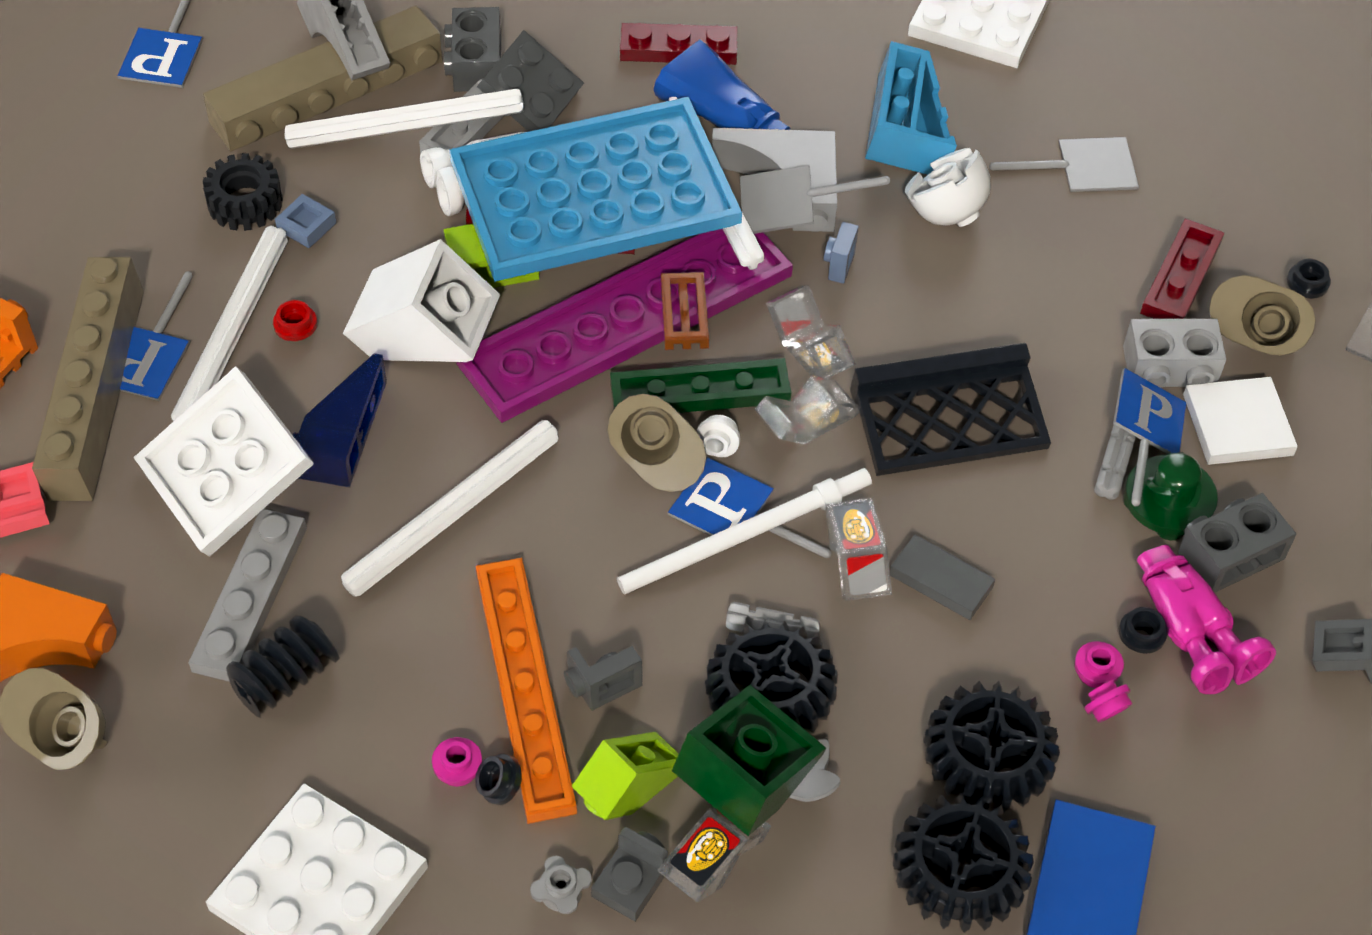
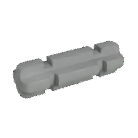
M1116 425L1113 426L1094 489L1099 497H1106L1109 500H1114L1119 496L1136 436Z
M732 602L728 608L726 627L730 630L743 632L746 624L754 630H759L765 620L771 628H779L786 621L791 632L804 626L807 639L819 635L820 621L815 618L801 616L800 620L794 619V614L758 606L756 611L749 610L750 605Z

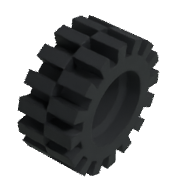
M242 153L241 159L236 160L233 154L227 156V163L219 159L215 162L216 169L208 168L206 171L207 177H203V190L210 216L213 220L217 219L220 226L224 227L229 223L230 230L237 231L239 225H243L244 231L252 230V223H256L260 228L265 225V217L272 221L276 217L275 211L280 212L283 198L276 168L273 169V164L269 160L263 163V158L259 155H255L253 160H250L249 153ZM243 188L256 189L247 195H230L232 192Z

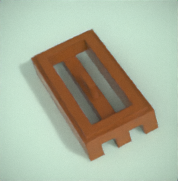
M704 272L661 273L665 350H674V344H682V349H691V344L700 343V349H709ZM687 283H695L699 331H690ZM670 284H678L681 331L673 332Z

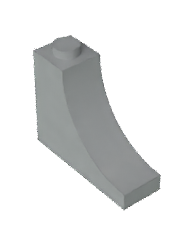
M297 0L298 8L311 38L324 35L343 62L351 81L389 68V58L363 0Z
M713 128L712 148L722 169L751 175L809 165L811 189L837 184L835 131ZM837 193L812 197L814 224L792 228L793 231L834 232Z

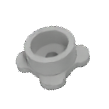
M560 856L549 857L544 863L545 871L540 880L534 881L531 884V896L537 902L543 901L548 908L554 911L570 914L577 909L582 897V890L591 885V874L585 868L576 869L565 864L564 859ZM559 881H563L566 883V886L558 888L556 884Z

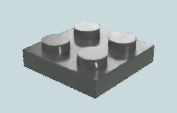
M523 30L477 87L484 93L519 89L523 97L524 108L521 113L510 114V116L530 132L550 127L584 82Z

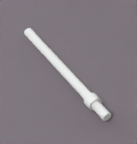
M862 468L835 481L832 478H828L813 485V491L617 577L618 585L625 595L821 507V509L827 510L842 503V497L871 485L870 474L865 468Z

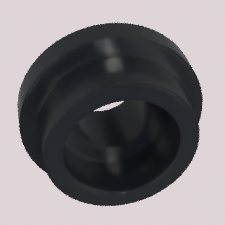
M1304 259L1290 269L1287 276V284L1291 290L1305 298L1314 299L1322 297L1327 293L1331 279L1325 264L1315 259Z
M1139 607L1124 615L1119 625V636L1122 642L1129 649L1138 653L1148 654L1158 651L1164 645L1168 635L1167 626L1162 615L1149 607ZM1136 630H1143L1146 633H1148V635H1142L1138 633Z
M507 754L487 757L482 761L476 773L475 784L477 791L489 803L496 805L508 803L513 799L521 786V767L515 757Z

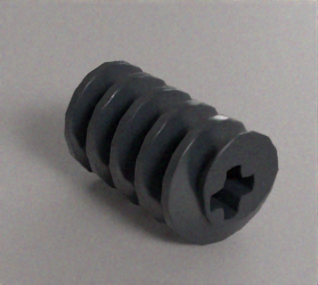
M294 616L289 622L290 630L286 627H279L274 632L275 641L264 638L259 642V653L254 650L244 652L242 656L243 665L234 661L227 665V676L235 694L255 716L261 718L257 703L260 701L272 709L277 706L273 695L274 690L277 689L287 697L293 694L289 679L294 678L305 686L308 683V678L304 668L307 666L318 674L324 672L320 659L322 655H325L335 663L340 659L332 641L315 622L309 621L302 616Z

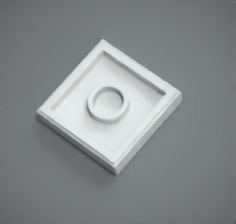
M1271 377L1186 385L1183 396L1208 465L1294 456L1298 446Z

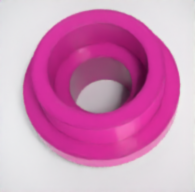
M1099 641L1083 645L1078 650L1074 661L1075 670L1080 680L1092 688H1097L1112 680L1117 682L1124 669V661L1120 652L1112 645ZM1093 659L1103 661L1107 665H1098Z
M1114 680L1109 681L1088 693L1091 702L1084 709L1088 715L1093 713L1098 723L1103 722L1133 705L1127 695L1131 690L1127 684L1117 687Z
M462 737L449 738L441 742L432 755V767L437 778L450 786L456 787L470 783L476 777L478 767L482 763L479 747L473 741ZM453 756H465V759L460 763L454 764L448 761Z

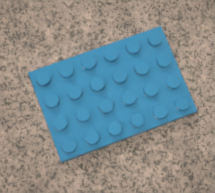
M689 97L449 149L453 170L494 282L742 223V211Z

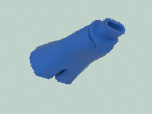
M702 40L695 42L664 66L655 81L653 90L655 96L660 100L666 102L669 101L670 97H677V99L689 97L696 114L719 128L790 130L789 126L779 120V112L773 110L763 98L747 86L719 55Z

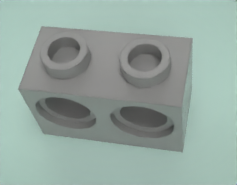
M1131 319L1123 344L1127 369L1160 388L1186 387V385L1218 382L1226 362L1218 319Z

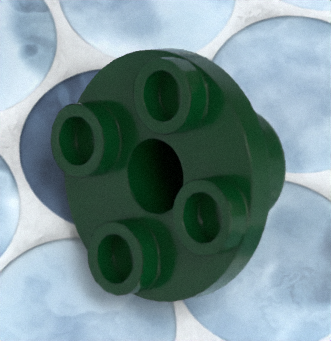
M1175 452L1148 458L1139 506H1133L1131 503L1137 465L1128 476L1123 495L1124 505L1142 525L1157 532L1165 540H1177L1182 535H1185V528L1194 519L1200 516H1207L1209 518L1214 515L1218 503L1216 486L1208 473L1190 455L1183 452Z

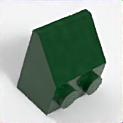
M749 685L688 732L672 772L744 834L749 836L782 807L822 757L826 747L754 687Z

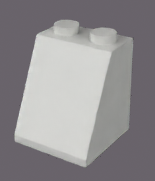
M440 239L373 269L343 334L373 360L469 362L474 359L500 293Z

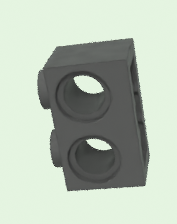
M499 7L452 8V24H445L444 28L445 47L451 48V51L444 52L445 76L453 77L454 92L469 91L480 79L486 76L501 58Z
M1261 493L1246 501L1243 498L1231 502L1222 512L1209 518L1207 516H1200L1194 519L1184 530L1185 535L1178 555L1184 556L1188 564H1191L1210 585L1212 590L1217 592L1285 560L1297 533L1268 498Z

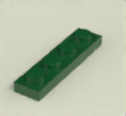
M785 358L610 373L613 410L617 404L629 396L638 394L658 396L669 403L678 413L791 403L792 392Z

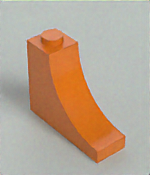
M1 573L0 682L29 668L49 665H78L94 669L102 654L110 651L115 642L117 630L107 604Z

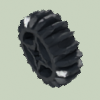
M765 620L761 629L754 630L746 624L743 636L729 632L726 645H716L714 658L709 659V664L707 665L705 688L706 694L709 696L710 708L714 713L740 693L734 685L735 681L743 684L744 689L751 685L803 729L814 733L818 726V719L827 720L830 713V705H834L837 697V687L835 684L838 681V673L835 665H833V657L830 654V650L822 649L819 636L807 639L804 626L791 632L786 621L779 628H771ZM794 668L800 671L808 679L809 683L801 680L800 674L793 671Z
M978 681L973 686L972 693L960 685L958 690L955 691L954 698L945 696L940 701L939 709L931 713L928 722L930 727L925 731L924 743L927 747L925 760L926 764L934 765L932 770L934 781L947 780L944 788L946 795L960 791L966 798L967 804L972 801V798L977 800L983 796L985 801L984 809H990L991 802H997L999 806L1002 805L1005 813L1007 809H1010L1012 800L1024 807L1029 802L1031 794L1038 797L1044 791L1046 782L1052 780L1056 770L1055 763L1058 761L1060 750L1059 746L1056 745L1058 738L1057 728L1049 726L1051 719L1049 711L1035 712L1038 705L1036 697L1023 701L1020 699L1021 692L1019 686L1009 694L1002 692V686L999 681L993 685L992 690H986L981 682ZM976 721H984L979 724H969ZM990 734L992 735V746H994L993 758H991V746H989L988 740ZM1017 764L1023 765L1015 770L998 772L1003 768H1016Z
M963 793L956 797L954 805H951L943 795L936 799L934 808L923 803L918 808L917 817L909 815V818L905 820L904 832L898 834L896 838L895 848H897L898 852L894 854L893 867L900 871L896 879L898 888L909 889L906 896L908 906L921 902L924 904L921 911L924 920L931 917L934 913L941 915L940 925L942 929L950 925L951 919L959 920L960 927L964 933L970 930L972 920H976L984 931L991 926L993 917L1003 922L1009 917L1010 907L1016 909L1020 907L1025 896L1023 892L1029 890L1032 882L1029 871L1032 869L1034 859L1032 854L1027 853L1030 844L1028 836L1016 835L1019 828L1018 819L1005 822L1002 820L1004 813L1002 805L994 808L992 811L984 809L985 801L983 796L976 800L975 805L967 804ZM959 833L958 836L954 837L943 836L946 834ZM981 841L986 843L994 852L986 849ZM964 849H968L969 853L966 859L968 865L964 866L963 873L959 876L957 875L960 864L958 859L962 858ZM930 871L939 874L945 880L946 885L937 880ZM974 886L985 888L981 891L965 892L966 889Z

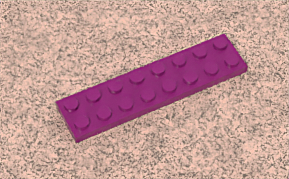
M723 229L701 233L482 340L473 360L469 362H456V364L496 417L503 423L663 342L661 273L704 272L708 319L791 277L793 264L764 233L754 234L765 257L764 261L759 263L757 268L750 270L747 266H741ZM687 283L690 328L698 324L695 283ZM670 284L673 332L681 331L678 284Z

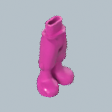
M1169 545L1150 549L1138 556L1137 562L1145 572L1142 581L1148 588L1157 611L1164 618L1168 636L1177 647L1190 654L1194 663L1191 670V681L1200 693L1217 694L1222 692L1229 686L1232 679L1237 685L1244 684L1264 671L1274 660L1276 649L1268 639L1254 637L1242 642L1232 631L1233 617L1230 611L1223 606L1210 585L1191 564H1188L1184 556H1176ZM1205 637L1216 645L1219 652L1211 650L1205 641Z

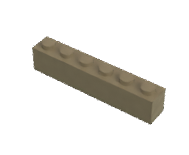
M415 5L373 23L390 61L388 69L351 81L339 55L328 41L204 92L203 97L209 123L230 152L281 131L289 124L300 123L443 62L440 32L419 7Z
M88 257L32 466V470L48 501H93L119 396L132 331L136 325L144 292L131 257Z

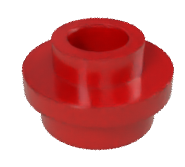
M287 301L281 304L273 318L274 330L284 340H304L311 336L317 328L316 314L303 301Z

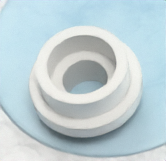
M712 415L701 422L696 432L704 442L706 454L716 457H728L737 451L741 438L738 427L731 418L724 415Z

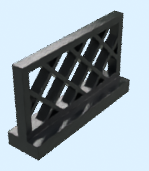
M1020 343L855 368L850 392L853 404H858L876 476L1049 449L1051 440L1028 368L1031 357L1027 344ZM1020 382L1023 396L1018 404L996 392L1001 383ZM970 388L984 396V398L974 411L954 399L958 390ZM929 395L939 401L941 405L934 415L930 417L911 405L916 396ZM989 400L1011 413L1002 427L980 414ZM885 401L897 408L898 412L888 424L872 414L870 403ZM1025 403H1026V405H1027V409H1028V410H1026L1025 408H1023V406H1024ZM947 407L969 419L960 433L937 421ZM904 413L925 425V428L916 440L894 428ZM1017 416L1033 426L1036 437L1021 439L1007 429ZM973 423L994 434L995 438L990 444L979 446L964 436ZM877 430L882 432L880 437H878ZM931 430L953 442L947 451L938 453L921 443ZM888 436L909 448L904 458L885 461L881 446Z

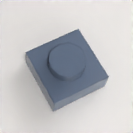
M301 194L275 218L276 228L281 227L286 231V236L310 248L336 224L334 211Z
M842 222L837 238L829 237L824 253V261L830 262L828 280L845 283L856 251L858 225Z

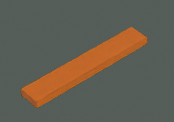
M522 557L477 565L476 575L512 751L521 767L522 781L520 790L527 824L577 814V805Z

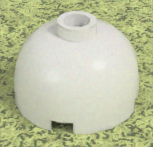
M970 148L951 152L930 164L934 171L924 178L918 172L906 185L905 193L908 199L924 219L935 225L949 226L957 224L959 227L968 225L979 217L980 213L978 210L986 203L991 189L990 174L978 150H975L973 154Z

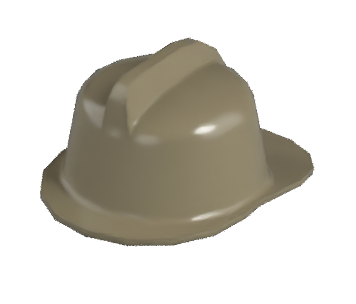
M1247 275L1232 277L1220 284L1211 297L1209 308L1211 319H1218L1221 335L1245 347L1277 356L1295 353L1305 346L1313 335L1316 321L1313 308L1304 296L1291 289Z
M638 394L629 396L617 404L609 418L608 434L610 443L616 452L644 481L656 489L667 492L685 490L697 482L704 471L707 457L704 442L696 430L669 403L658 396Z
M29 668L16 674L5 685L0 697V721L4 732L17 745L39 759L43 764L55 770H70L82 764L95 750L103 749L108 742L103 738L106 727L103 710L95 700L91 699L85 692L59 674L45 668Z

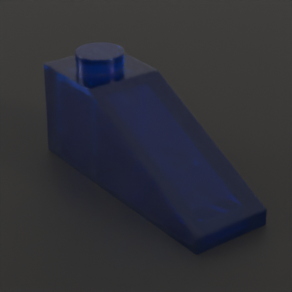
M374 353L305 415L299 433L294 432L292 435L314 464L298 479L344 487L351 486L387 384L383 355Z

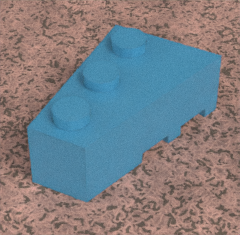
M893 41L890 42L878 76L865 159L928 175L934 171L930 165L932 162L955 151L957 145L954 136H950L946 124L948 114L946 107H942L938 96L940 86L930 51Z

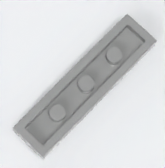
M263 509L258 513L188 662L191 672L229 681L226 671L227 665L232 661L243 665L242 656L247 650L253 649L306 532L305 518Z

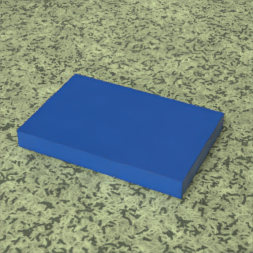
M1056 799L1052 809L1026 935H1136L1156 826Z

